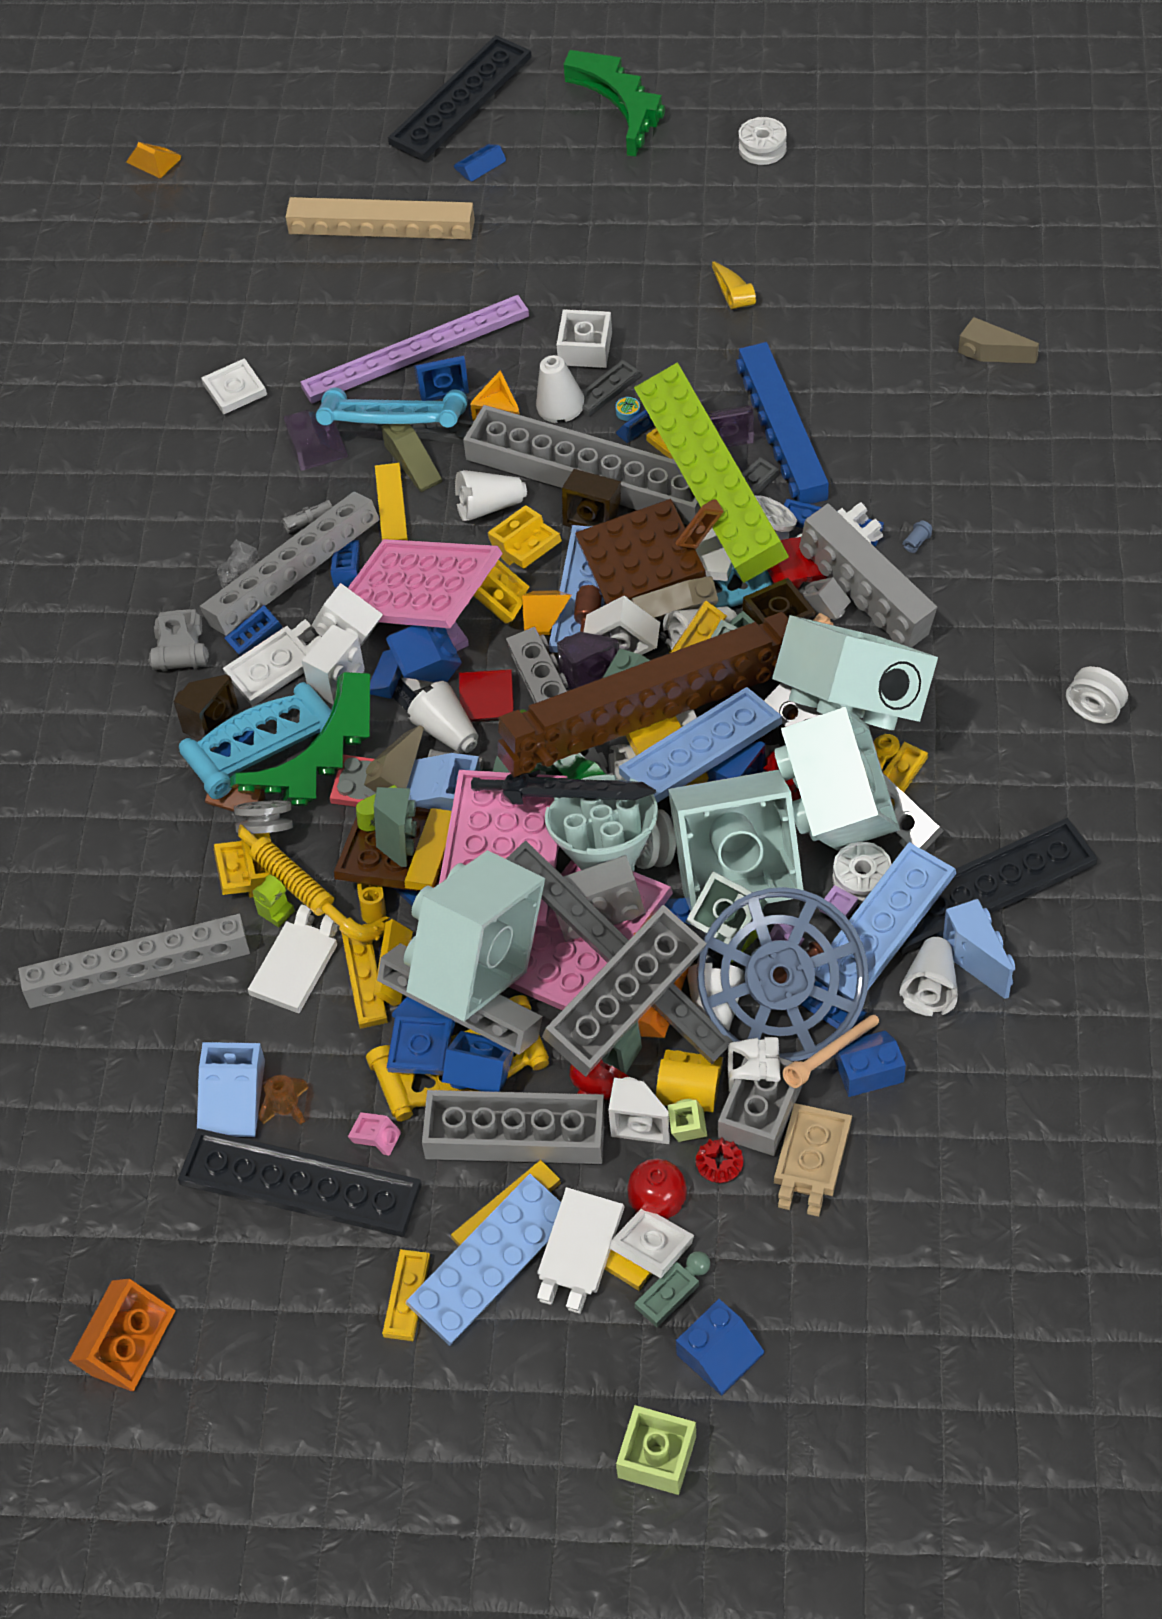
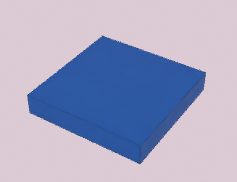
M395 1016L387 1062L388 1072L443 1075L446 1051L451 1042L453 1020L451 1018Z

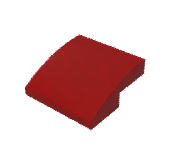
M801 537L780 540L789 558L767 570L774 583L789 578L797 589H799L803 582H814L827 578L811 559H807L801 553L799 548Z
M512 669L459 673L460 703L471 722L499 720V716L514 711Z

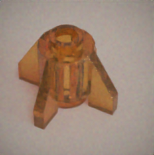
M276 1075L262 1082L266 1097L258 1116L263 1124L275 1116L274 1112L281 1115L291 1113V1116L300 1125L305 1122L304 1116L297 1106L298 1096L308 1089L307 1082L304 1079Z

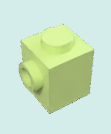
M684 1099L676 1104L667 1105L671 1134L678 1142L707 1137L704 1110L697 1100Z

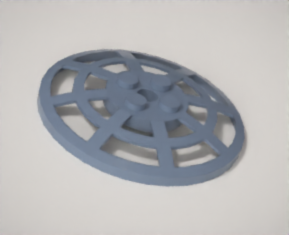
M787 887L767 888L752 892L736 900L723 910L711 924L703 939L707 944L698 956L696 971L698 992L702 1006L718 1030L724 1036L727 1035L733 1042L740 1040L723 1026L713 1010V1007L726 1002L734 1014L751 1028L747 1039L758 1038L760 1040L762 1033L773 1036L797 1034L804 1050L793 1053H779V1058L789 1061L807 1059L849 1031L862 1011L869 979L868 963L863 943L847 917L832 903L816 894ZM785 897L798 899L806 903L798 918L788 915H769L764 917L759 900ZM748 905L752 922L741 928L730 940L729 944L714 938L719 927L729 916L738 909ZM816 907L824 911L837 923L846 935L849 943L832 948L826 937L809 923ZM786 924L794 927L787 941H772L767 925ZM753 930H756L761 946L751 956L737 950L736 948L743 938ZM804 932L817 941L823 953L809 957L807 952L799 946ZM710 948L723 955L720 972L723 991L708 997L705 988L704 970L706 955ZM850 954H854L857 970L856 993L853 1001L837 995L840 978L837 959ZM731 960L746 967L745 983L732 988L729 981ZM826 963L829 965L830 973L828 991L814 985V968ZM777 967L783 968L787 973V979L782 984L777 983L773 978V971ZM751 994L754 1000L760 1004L755 1019H752L741 1009L735 1000L736 998ZM808 996L822 1001V1005L815 1014L803 1021L797 1006L804 1002ZM831 1006L848 1012L844 1021L833 1034L817 1045L814 1044L808 1029L821 1021ZM772 1009L786 1010L793 1026L772 1027L765 1024Z

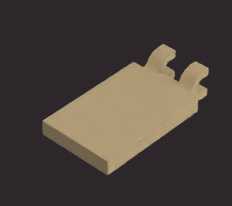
M794 1103L774 1176V1183L781 1185L778 1198H780L778 1208L790 1210L793 1193L798 1192L810 1195L807 1214L819 1217L824 1194L833 1196L852 1122V1115Z

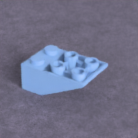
M449 753L415 760L407 788H410L411 800L416 801V807L452 811L459 770L481 771L479 756Z
M976 899L946 909L943 939L951 944L953 961L1004 999L1009 998L1010 987L1013 985L1012 974L1015 970V964L1010 954L1006 955L1003 949L1002 937L998 931H994L987 908H982L979 900Z
M202 1043L198 1081L197 1129L234 1137H255L265 1058L260 1043Z

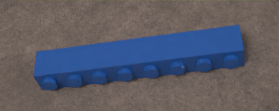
M764 342L740 348L739 359L736 360L737 371L744 376L745 390L750 391L752 406L759 411L758 419L760 425H765L767 441L769 444H773L774 458L776 462L780 461L783 479H788L791 497L807 504L828 500V480L768 343Z

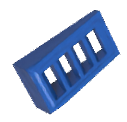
M359 540L351 541L332 555L331 576L334 587L337 588L340 583L348 587L358 575L360 560Z
M263 605L229 633L225 639L238 655L242 656L283 629V627L266 606ZM257 627L260 628L258 632L254 630ZM248 632L252 634L250 639L245 635ZM241 637L245 643L240 645L236 639Z

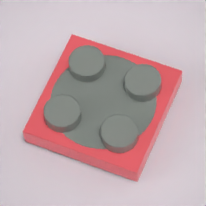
M343 755V768L337 772L330 795L331 804L356 807L361 800L376 794L364 785L367 776L366 769L374 759Z

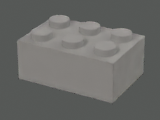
M626 855L563 876L613 925L633 920L646 914ZM555 912L565 942L581 938Z
M744 1057L741 1066L748 1061L746 1057ZM778 1058L781 1075L779 1082L766 1081V1079H760V1081L735 1079L718 1120V1138L723 1137L726 1141H734L735 1144L775 1156L794 1103H796L802 1085L798 1088H793L784 1080L783 1070L792 1061Z

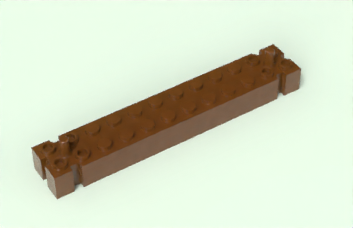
M783 612L764 618L763 624L758 625L756 622L747 624L528 706V711L521 713L518 709L499 716L498 733L503 739L498 740L497 756L511 775L516 777L531 772L537 763L549 767L560 759L578 754L594 746L602 745L605 742L625 736L644 727H649L665 719L673 718L678 714L696 709L712 701L720 700L746 687L749 688L769 680L771 674H774L789 619Z

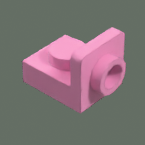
M360 1113L348 1138L355 1144L376 1146L383 1155L389 1156L401 1131L388 1116Z

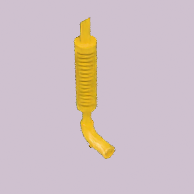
M240 824L238 837L251 847L249 855L268 873L282 882L285 888L303 902L314 914L320 916L325 913L340 926L339 930L343 934L356 941L373 943V940L378 941L380 937L384 936L385 921H388L390 917H382L367 925L358 924L350 917L346 918L332 905L334 897L303 871L292 859L284 854L268 838L262 837L257 839Z

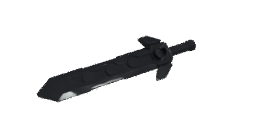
M533 769L531 772L516 777L509 774L505 780L480 779L477 777H473L471 780V789L473 791H502L506 801L517 805H523L522 799L526 796L635 801L656 793L654 788L644 782L536 777L540 773V769Z

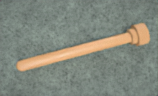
M870 1015L806 1061H794L783 1070V1077L786 1083L793 1088H798L806 1083L812 1070L879 1023V1018L876 1015Z

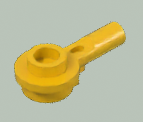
M891 734L880 735L874 740L881 769H883L885 762H890L900 749L899 740Z

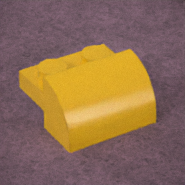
M526 505L487 532L492 546H498L503 553L501 555L502 560L509 566L512 563H516L523 569L562 541L560 533L544 524L542 515Z
M498 560L473 597L504 623H509L513 621L523 604L522 595L526 594L530 586Z
M269 833L253 834L257 839L266 837L271 841ZM242 839L236 842L214 844V855L222 895L248 892L249 898L254 897L253 890L257 886L262 885L266 876L271 874L249 855L251 847Z
M665 1050L664 1058L661 1059L656 1097L664 1106L676 1104L684 1099L697 1100L704 1111L714 1112L723 1057H719L711 1064L701 1054L679 1050Z

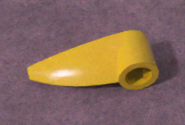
M712 262V268L719 286L731 309L756 303L755 291L751 283L746 284L732 270L717 262Z
M357 883L363 921L372 923L385 917L386 907L382 886Z

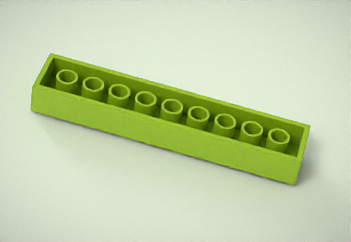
M678 362L635 386L636 393L700 507L713 499H716L724 512L712 528L742 582L745 583L789 558L783 544Z

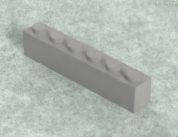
M400 943L381 957L377 981L451 1018L453 1021L518 1055L538 1040L543 1016L499 994L466 1021H462L406 992L411 968L404 964V954L407 946Z

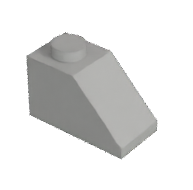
M834 577L804 583L798 589L815 610V616H812L814 618L819 613H822L832 620H837L845 613L844 609L851 602Z

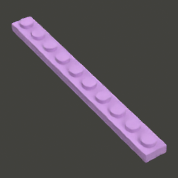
M519 295L513 296L300 381L302 390L310 403H315L322 400L324 393L330 388L335 387L345 391L529 317L528 308Z

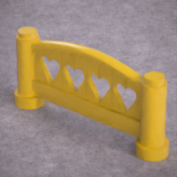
M518 995L509 998L531 1010L526 996ZM471 1029L465 1031L468 1033L478 1034L472 1031ZM458 1034L451 1036L450 1044L453 1042V1040L456 1038ZM540 1035L538 1040L520 1055L516 1054L513 1057L507 1079L527 1065L531 1066L533 1070H541L548 1066L549 1056ZM390 1045L376 1047L366 1055L369 1068L375 1071L392 1116L397 1121H405L411 1118L413 1108L426 1106L427 1090L478 1091L472 1088L456 1089L451 1087L449 1083L440 1081V1075L425 1074L436 1082L434 1087L424 1088L421 1092H414L412 1086L415 1074L388 1072L387 1062Z

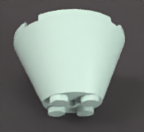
M596 775L583 778L588 780H618L615 775ZM653 794L635 801L554 798L553 803L545 811V823L549 835L581 870L626 855L631 870L634 871V865L658 817L657 802Z

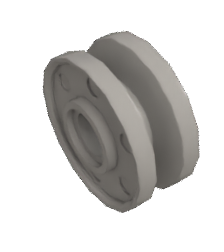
M281 800L257 801L234 806L235 815L247 817V820L235 824L236 832H238L240 824L252 834L278 832L293 828L292 819L280 817V814L291 810V802Z

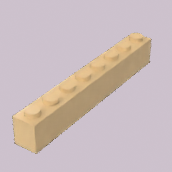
M290 197L286 213L289 234L472 239L475 221L472 202Z

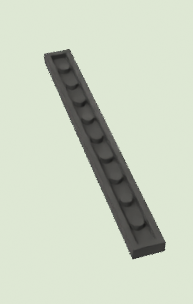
M526 840L506 858L545 878L541 899L607 963L629 941ZM672 984L652 1005L711 1064L733 1042L727 1035L724 1036L711 1019L675 984Z

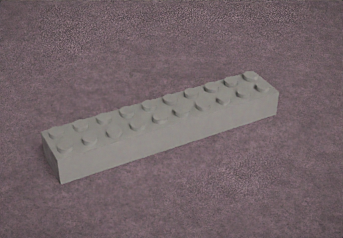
M483 405L463 439L466 460L560 488L563 487L573 469L621 481L620 505L640 510L671 499L682 523L689 525L701 508L675 460L486 405Z

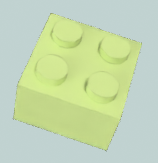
M634 1405L616 1463L618 1478L679 1495L696 1439V1422Z

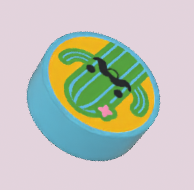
M633 397L621 398L615 405L616 415L621 420L629 421L640 414V403Z

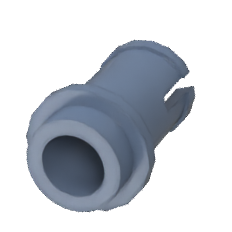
M923 520L916 522L913 526V531L903 541V547L908 552L915 553L924 540L931 537L932 526Z

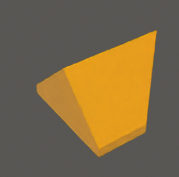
M138 142L137 147L126 163L161 178L181 159L182 155L165 147Z
M501 370L470 404L473 421H475L483 405L520 415L519 408Z
M558 590L531 591L522 595L524 631L535 627L539 635H550L552 626L572 595Z

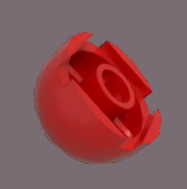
M603 1060L586 1077L572 1064L569 1074L572 1084L579 1089L577 1094L604 1095V1101H608L611 1098L614 1078L623 1079L629 1077L612 1065L606 1064Z
M657 1158L644 1161L637 1165L630 1174L627 1186L629 1204L636 1213L642 1209L669 1219L681 1210V1206L686 1200L687 1187L684 1175L678 1166L668 1160Z

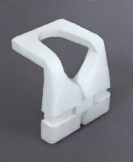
M765 1037L762 1040L753 1038L731 1042L728 1045L729 1092L734 1084V1079L755 1081L766 1079V1081L774 1082L781 1080L780 1061L778 1059L779 1039L777 1037ZM733 1051L742 1054L748 1059L743 1066L734 1070Z

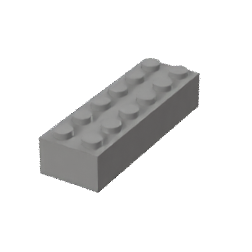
M829 503L805 520L799 545L803 556L811 559L823 575L829 578L834 577L842 590L854 601L857 608L865 611L877 627L882 628L890 635L892 641L912 648L929 635L937 606Z
M662 905L545 1028L542 1038L586 1077L696 960L707 943L666 906Z
M427 1090L422 1136L425 1159L539 1162L541 1160L545 1163L602 1164L605 1124L604 1095Z

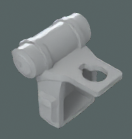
M196 609L159 613L158 618L155 619L154 626L155 638L158 639L157 647L151 648L148 659L152 669L167 671V669L193 667L194 669L198 668V666L206 665L209 653L204 643H199L198 636L202 634V620L200 615L197 614Z

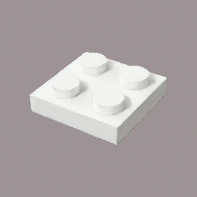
M245 358L201 377L204 387L223 414L267 395L266 388Z
M640 1209L611 1240L610 1249L662 1278L692 1244L694 1235L658 1214Z

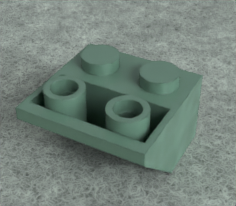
M377 787L374 801L376 847L399 866L407 867L408 856H413L414 839H411V837H416L417 822L412 819V817H415L416 801L411 800L410 788Z

